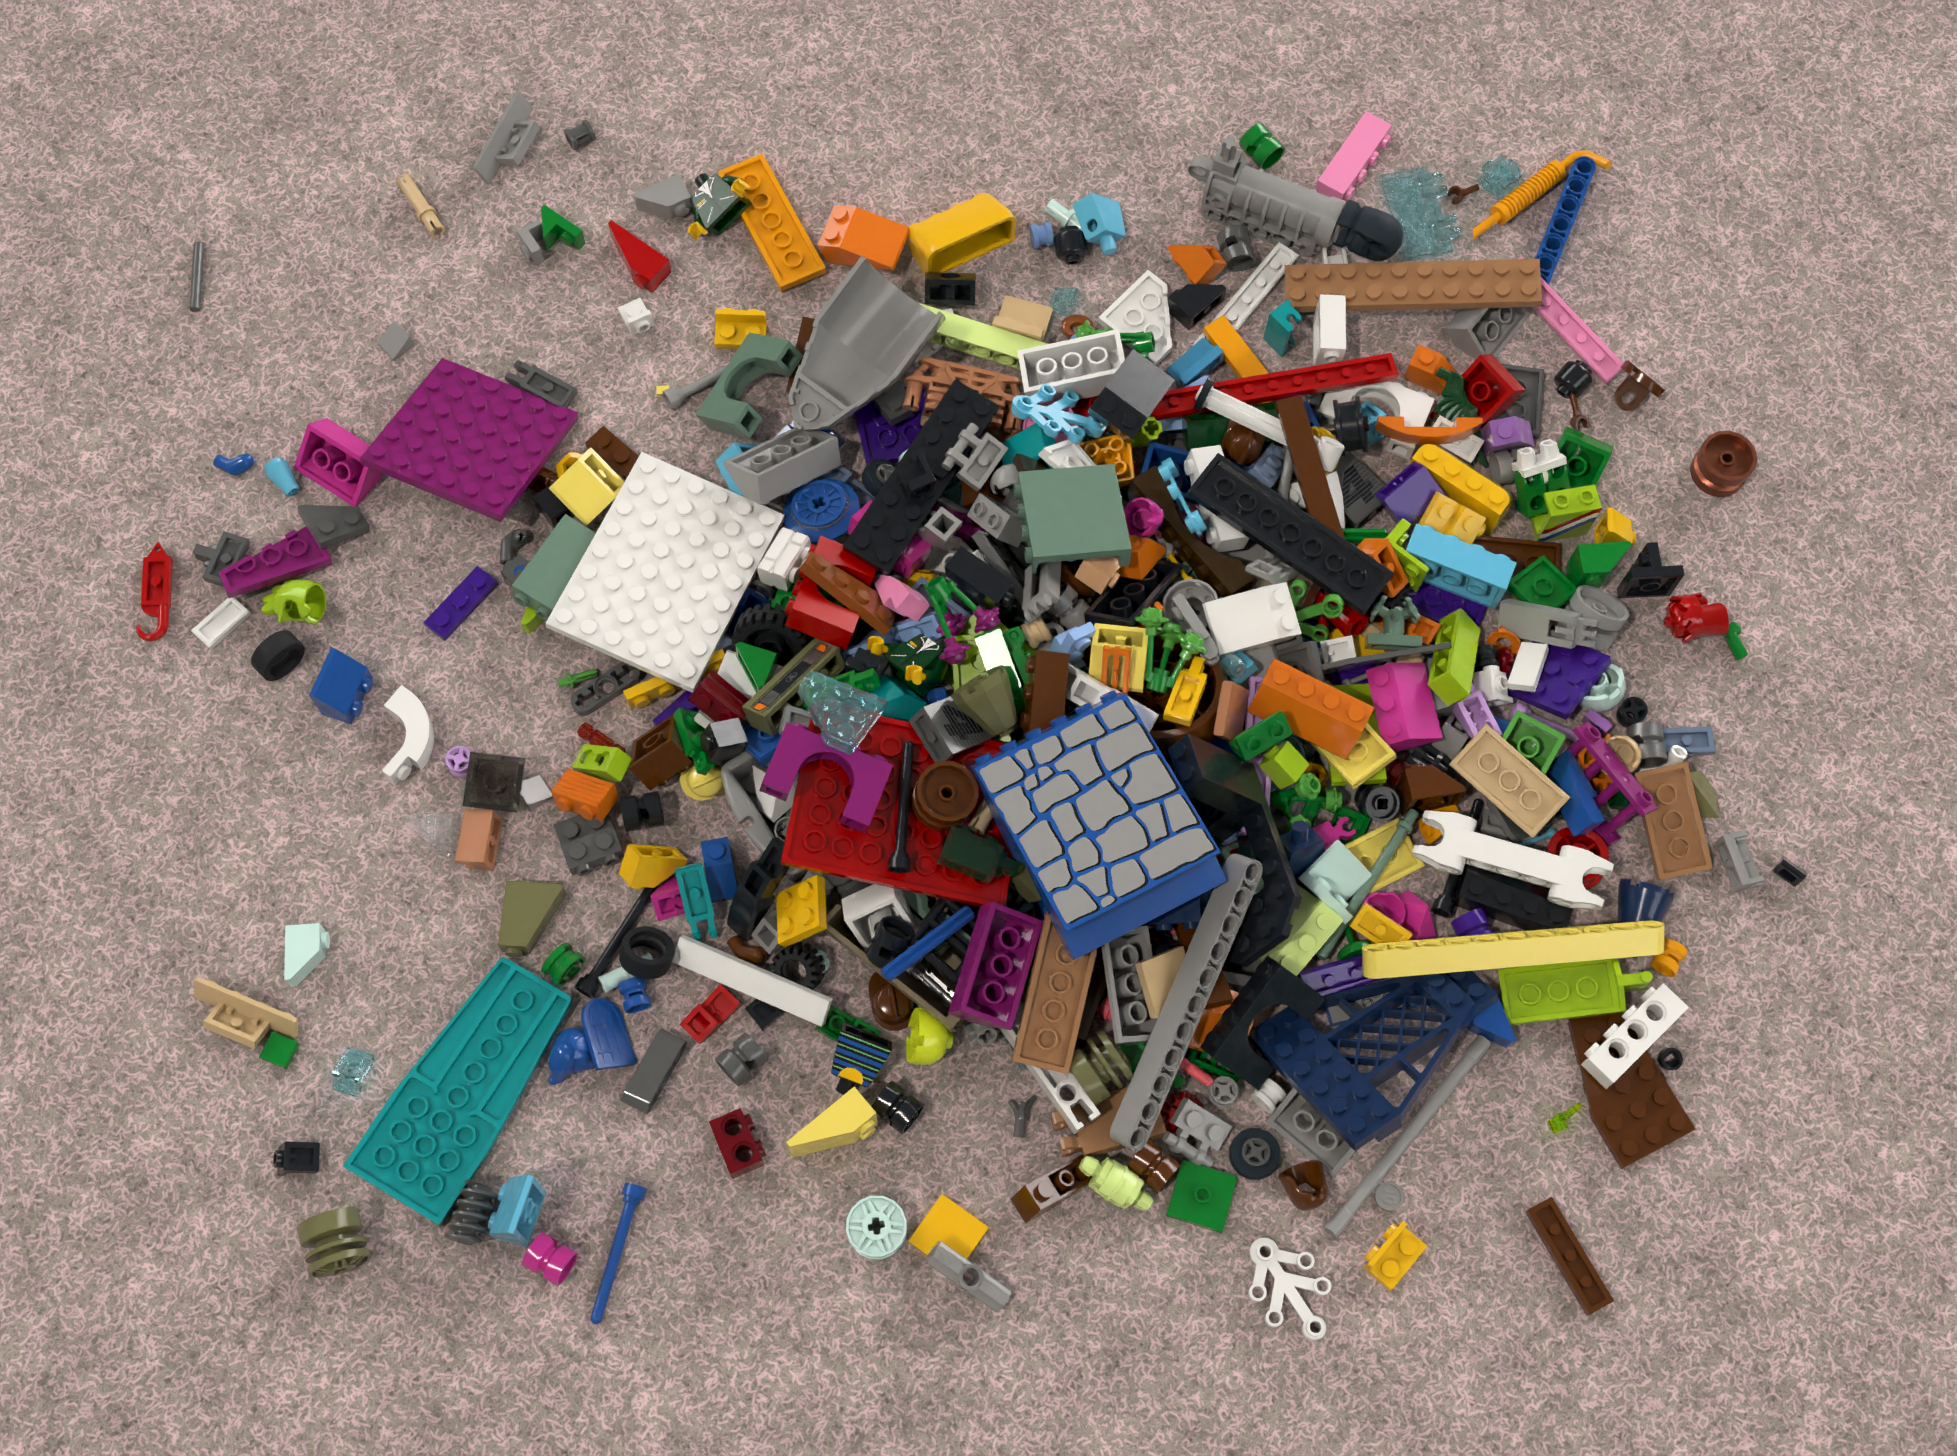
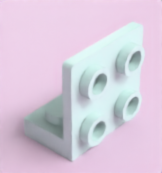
M1336 840L1298 879L1318 899L1344 920L1343 923L1346 924L1353 917L1345 909L1349 905L1346 901L1372 874L1339 840Z

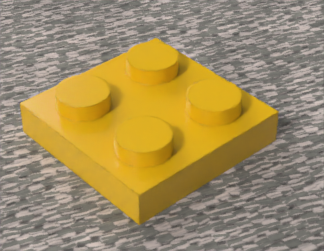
M815 875L776 893L779 945L787 947L827 929L824 877Z

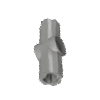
M938 1241L928 1253L925 1263L996 1313L1009 1300L1011 1290L985 1273L980 1266L971 1263L943 1242ZM970 1268L973 1271L974 1278L970 1284L966 1285L963 1281V1273Z

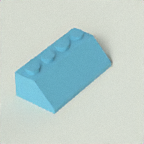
M1416 524L1405 548L1408 553L1429 568L1423 582L1494 610L1507 590L1517 563L1510 560L1506 555L1491 553L1480 545L1465 543L1454 535L1442 534L1428 525Z

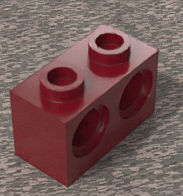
M741 1108L709 1121L732 1179L764 1166L762 1157H765L766 1153L761 1141H754L751 1131L756 1129L750 1114L744 1115ZM733 1123H737L742 1127L741 1131L735 1136L726 1133L727 1127ZM741 1150H750L752 1157L749 1161L740 1162L737 1160V1154Z

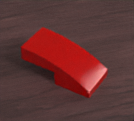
M720 984L679 1025L701 1044L743 1003L723 984Z

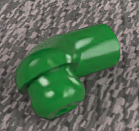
M1732 622L1729 624L1728 633L1723 637L1735 660H1739L1747 656L1748 653L1738 636L1741 633L1740 625Z

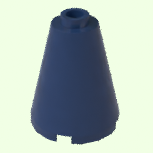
M1621 879L1618 885V923L1637 921L1662 922L1674 900L1675 893H1669L1670 890L1642 881L1636 884V886L1630 885L1631 879Z

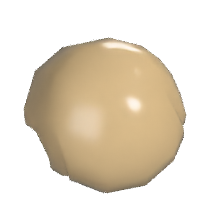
M1615 735L1605 741L1630 773L1637 769L1642 759V753L1636 741L1623 735ZM1602 769L1601 772L1608 776L1604 769Z

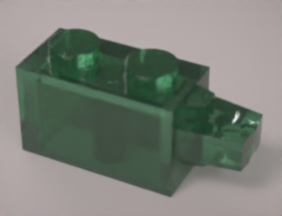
M952 825L936 861L939 865L987 884L990 883L994 876L1000 877L1001 874L1012 878L1016 877L1021 865L1007 858L1009 853L1004 851L1005 846L1000 845L997 839L990 836L980 837L973 834L970 828L962 825H957V827Z

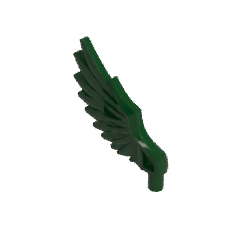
M1440 367L1436 376L1447 382L1442 392V397L1436 403L1437 407L1434 409V412L1437 414L1433 421L1436 422L1439 415L1453 423L1456 417H1477L1478 408L1469 402L1464 391V377L1457 372H1451ZM1480 429L1474 433L1475 436L1479 437L1482 435ZM1480 448L1475 459L1480 465L1487 468L1488 463Z

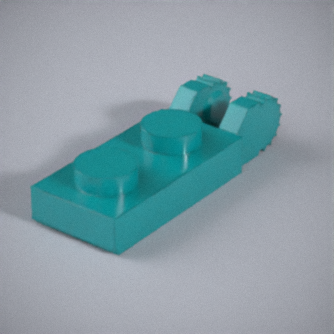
M702 862L675 868L687 923H690L693 939L701 941L700 930L696 922L705 919L708 922V932L711 938L718 937L713 919L715 914Z

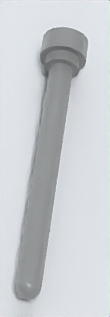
M727 365L680 389L678 387H670L662 391L669 408L673 410L681 406V402L685 401V397L717 382Z

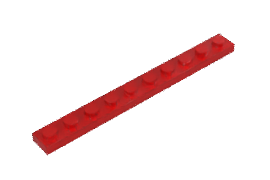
M1392 353L1215 382L1213 388L1251 405L1298 395L1304 396L1397 380L1399 373ZM1201 385L1168 390L1150 414V417H1155L1156 420L1198 414L1200 410L1193 409L1196 402L1195 397ZM1204 407L1202 408L1200 413L1210 412L1212 410Z

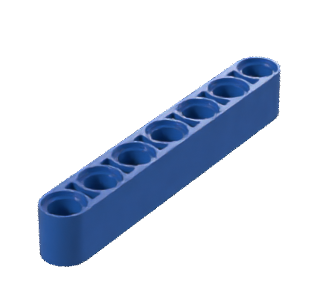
M1586 156L1575 160L1535 256V259H1540L1541 278L1548 285L1596 169L1593 159Z

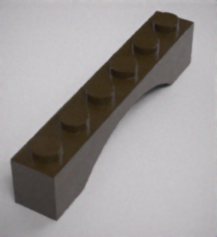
M1156 465L1131 479L1127 491L1129 500L1132 501L1140 497L1148 498L1163 510V522L1158 528L1162 538L1167 543L1173 545L1180 559L1187 562L1199 580L1209 584L1214 589L1218 599L1252 589L1256 578L1246 573V567L1239 559L1226 556L1209 548L1186 528L1175 509L1173 498L1167 488L1171 482H1164Z

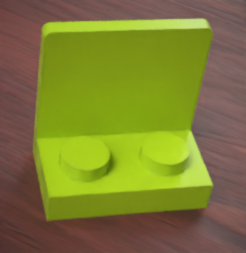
M1402 518L1386 538H1388L1409 580L1406 588L1417 592L1429 568L1404 550V544L1410 537L1407 532L1411 524Z

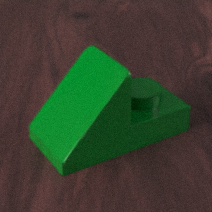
M545 204L541 207L543 239L546 250L559 238L565 245L569 247L572 245L580 250L585 244L583 231Z

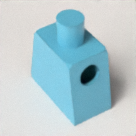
M1090 193L1072 204L1085 239L1088 242L1100 245L1105 256L1116 253L1117 247L1115 242L1125 236L1119 201Z

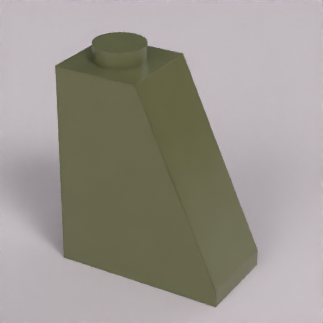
M506 880L498 946L502 952H505L506 956L522 957V953L530 954L565 898L566 891L562 884Z

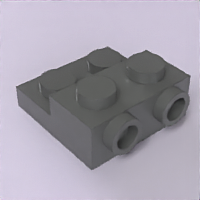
M609 814L606 815L602 822L595 819L587 820L581 815H577L553 824L572 876L576 874L578 876L587 875L597 866L603 864L604 866H611L619 862V858L624 857Z

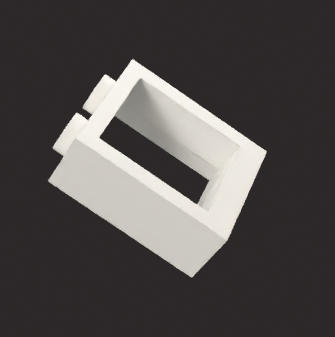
M1320 294L1313 317V366L1343 360L1346 351V298L1343 295Z

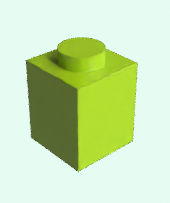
M1286 741L1279 745L1275 744L1265 750L1263 753L1265 758L1258 766L1279 789L1296 783L1310 764L1289 741Z

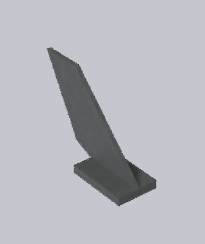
M1308 641L1276 651L1279 661L1325 683L1323 675L1385 664L1391 661L1411 659L1451 648V642L1348 658L1322 665L1317 641Z

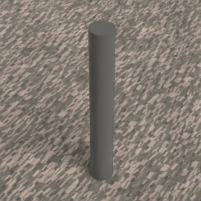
M194 242L190 295V311L200 312L204 255V244L202 242Z

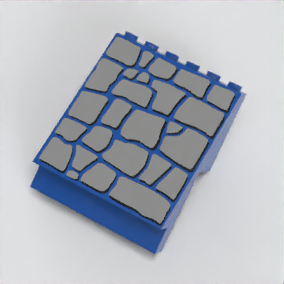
M1115 690L1100 696L1101 702L1091 706V703H1086L1076 708V714L1068 718L1065 715L1050 721L1051 726L1042 731L1040 727L1025 734L1026 739L1018 743L1012 740L999 747L1001 751L992 756L990 753H986L974 759L976 764L969 767L1012 858L1025 864L1068 956L1073 959L1093 951L1227 881L1215 856L1221 853L1127 694L1116 693Z

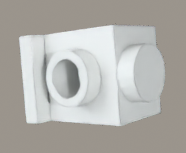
M1485 666L1483 671L1473 673L1474 688L1476 691H1481L1489 708L1513 703V698L1508 696L1506 673L1501 672L1499 666Z

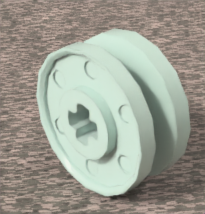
M869 1196L859 1200L851 1208L846 1219V1233L851 1247L859 1255L870 1260H882L894 1255L902 1247L907 1236V1220L902 1208L894 1200L885 1196ZM874 1221H879L880 1225H885V1227L880 1229V1234L874 1235L873 1230H868V1228L873 1227Z

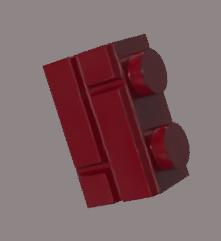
M714 670L705 677L688 698L692 704L715 722L739 718L741 723L746 717L742 706L749 701L747 697Z

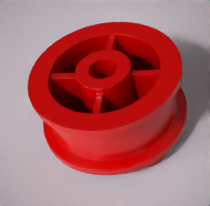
M1569 827L1563 828L1552 836L1546 850L1547 853L1559 856L1561 847L1563 845H1570L1588 850L1609 861V852L1605 842L1593 831L1586 835L1574 837ZM1588 874L1582 878V884L1586 890H1589L1599 883L1603 875Z

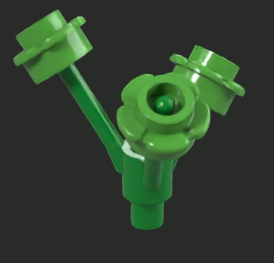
M1307 773L1301 775L1295 783V788L1283 791H1270V802H1272L1273 806H1277L1278 810L1289 820L1285 829L1287 832H1290L1295 821H1305L1311 827V821L1305 819L1303 815L1294 817L1290 813L1289 809L1294 801L1322 802L1323 810L1335 812L1342 805L1341 791H1336V787L1332 786V788H1324L1322 796H1317L1321 789L1320 781L1314 774Z

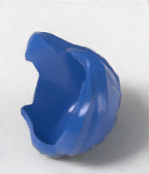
M583 1027L564 1029L556 1037L552 1050L549 1053L548 1067L551 1074L548 1081L550 1085L561 1083L569 1074L581 1073L592 1068L594 1063Z

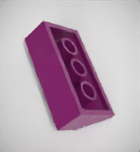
M993 901L980 906L948 1014L975 1024L1012 1030L1043 921Z

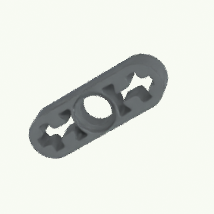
M620 662L573 693L571 697L573 710L581 716L592 714L621 695L624 690L635 686L641 679L640 669ZM624 670L633 671L634 676L631 678L627 675L624 676ZM617 675L622 685L618 686L617 680L613 676ZM604 682H610L614 685L612 692L608 694L601 693L599 687ZM592 690L595 691V694L599 698V700L596 701L595 697H592ZM579 699L588 700L589 705L587 707L579 705Z

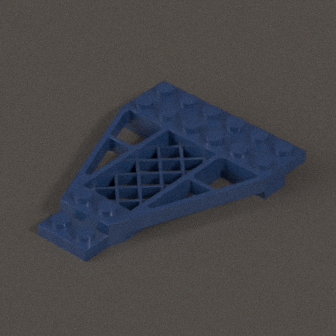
M1472 971L1396 977L1323 996L1326 999L1318 1010L1338 1005L1350 1017V1019L1327 1034L1320 1033L1308 1020L1288 1006L1250 1030L1248 1040L1348 1145L1356 1151L1374 1138L1380 1142L1402 1127V1120L1461 1031L1470 1025L1477 1014L1497 1002V994ZM1388 993L1362 1011L1355 1010L1349 1004V1002ZM1403 1004L1402 1010H1396L1397 1007ZM1407 1004L1423 1005L1422 1011L1406 1010ZM1427 1005H1428L1434 1012H1426V1010H1427ZM1385 1018L1401 1019L1400 1026L1384 1025ZM1379 1019H1381L1380 1024H1373ZM1405 1019L1421 1021V1027H1405ZM1425 1021L1442 1022L1435 1029L1425 1028ZM1363 1032L1379 1034L1378 1041L1363 1040ZM1358 1034V1039H1350ZM1383 1034L1399 1035L1398 1042L1382 1041ZM1403 1036L1419 1037L1414 1043H1402ZM1439 1046L1422 1073L1411 1065ZM1340 1048H1356V1055L1341 1054ZM1361 1049L1377 1050L1376 1057L1360 1056ZM1381 1050L1397 1051V1054L1391 1058H1380ZM1359 1065L1375 1066L1369 1073H1360L1358 1071ZM1404 1070L1415 1081V1084L1401 1105L1394 1107L1376 1087Z

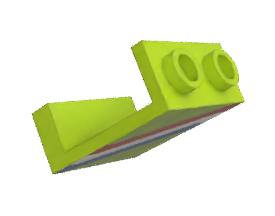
M1589 485L1544 493L1543 496L1548 513L1536 515L1530 519L1536 541L1545 542L1587 535L1602 509L1596 486Z

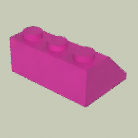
M328 418L307 425L294 465V469L352 506L359 505L383 474L361 465L360 457L370 446L368 443Z
M1424 662L1389 663L1366 670L1381 738L1394 752L1443 740L1432 690L1428 686L1429 677Z

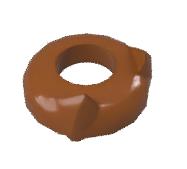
M1070 315L1061 322V331L1070 340L1072 335L1076 334V332L1070 330L1071 328L1084 325L1085 320H1089L1090 325L1094 328L1093 322L1084 315Z

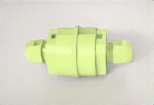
M1085 1156L1082 1159L1079 1169L1086 1176H1092L1088 1186L1094 1189L1095 1193L1102 1196L1105 1201H1109L1123 1209L1132 1204L1142 1211H1147L1154 1201L1152 1196L1145 1190L1140 1191L1144 1180L1128 1169V1166H1123L1110 1158H1106L1100 1164L1099 1160L1091 1156Z

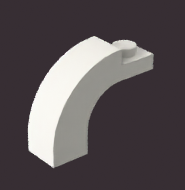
M402 685L384 704L388 714L406 728V738L403 746L382 770L387 780L394 785L409 776L413 765L422 771L431 756L434 745V730L429 715L421 701Z

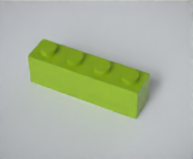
M1462 608L1439 620L1441 629L1437 633L1435 645L1451 642V648L1433 653L1428 686L1447 706L1457 701L1461 702L1470 695L1480 628Z

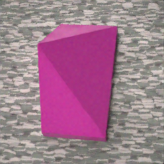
M676 875L668 879L650 895L658 921L685 913Z
M1409 890L1397 895L1403 901L1406 911L1404 923L1401 926L1412 933L1408 941L1435 939L1437 936L1428 905Z

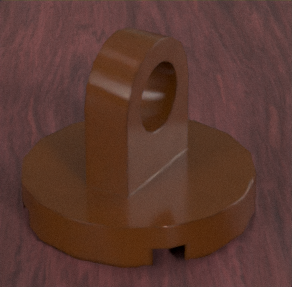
M1629 360L1621 365L1620 368L1629 374L1614 393L1615 403L1621 409L1627 411L1635 409L1650 392L1659 399L1666 393L1665 389ZM1627 391H1633V400L1627 404L1623 403L1621 400L1622 395Z

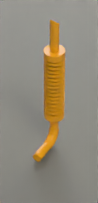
M1588 150L1573 152L1561 162L1552 160L1490 208L1491 215L1473 228V240L1496 223L1505 225L1548 190L1561 182L1567 175L1566 169L1573 165L1577 158L1582 156L1593 159L1597 166L1605 170L1611 167L1612 162Z

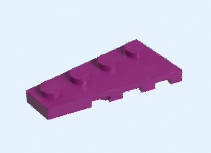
M304 527L297 532L292 530L285 534L283 540L274 545L269 543L262 547L260 553L252 557L248 555L221 570L219 575L228 598H232L330 566L332 561L327 548L320 549L308 528Z

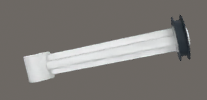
M1207 378L1204 386L1201 385L1195 397L1196 402L1193 409L1200 410V413L1202 408L1206 407L1287 446L1278 418L1213 388L1215 380L1212 382ZM1314 436L1324 471L1332 472L1345 447L1334 438L1328 436L1318 438Z

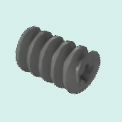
M465 1180L464 1182L471 1188L461 1189L460 1193L466 1199L457 1200L456 1203L463 1211H453L452 1214L459 1222H450L448 1228L454 1233L445 1234L444 1237L461 1244L472 1245L482 1242L475 1234L476 1232L486 1231L479 1223L480 1221H489L490 1217L484 1213V1210L493 1209L494 1206L488 1202V1198H497L498 1195L492 1191V1188L486 1185Z

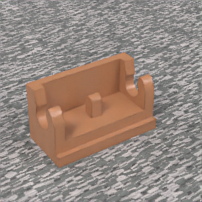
M464 810L455 862L466 864L465 868L494 870L503 821L494 810Z

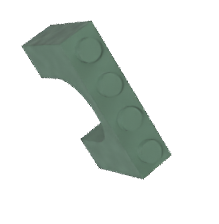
M749 332L695 415L711 430L750 439L763 418L749 403L739 401L743 390L753 379L765 373H775L790 377L803 355L789 340Z

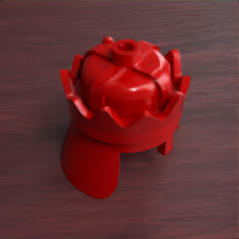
M1701 592L1690 595L1671 596L1669 598L1671 603L1666 607V616L1663 619L1664 626L1670 628L1675 638H1683L1682 643L1698 638L1701 635L1724 636L1728 633V612L1722 603L1708 605L1707 599L1702 596Z

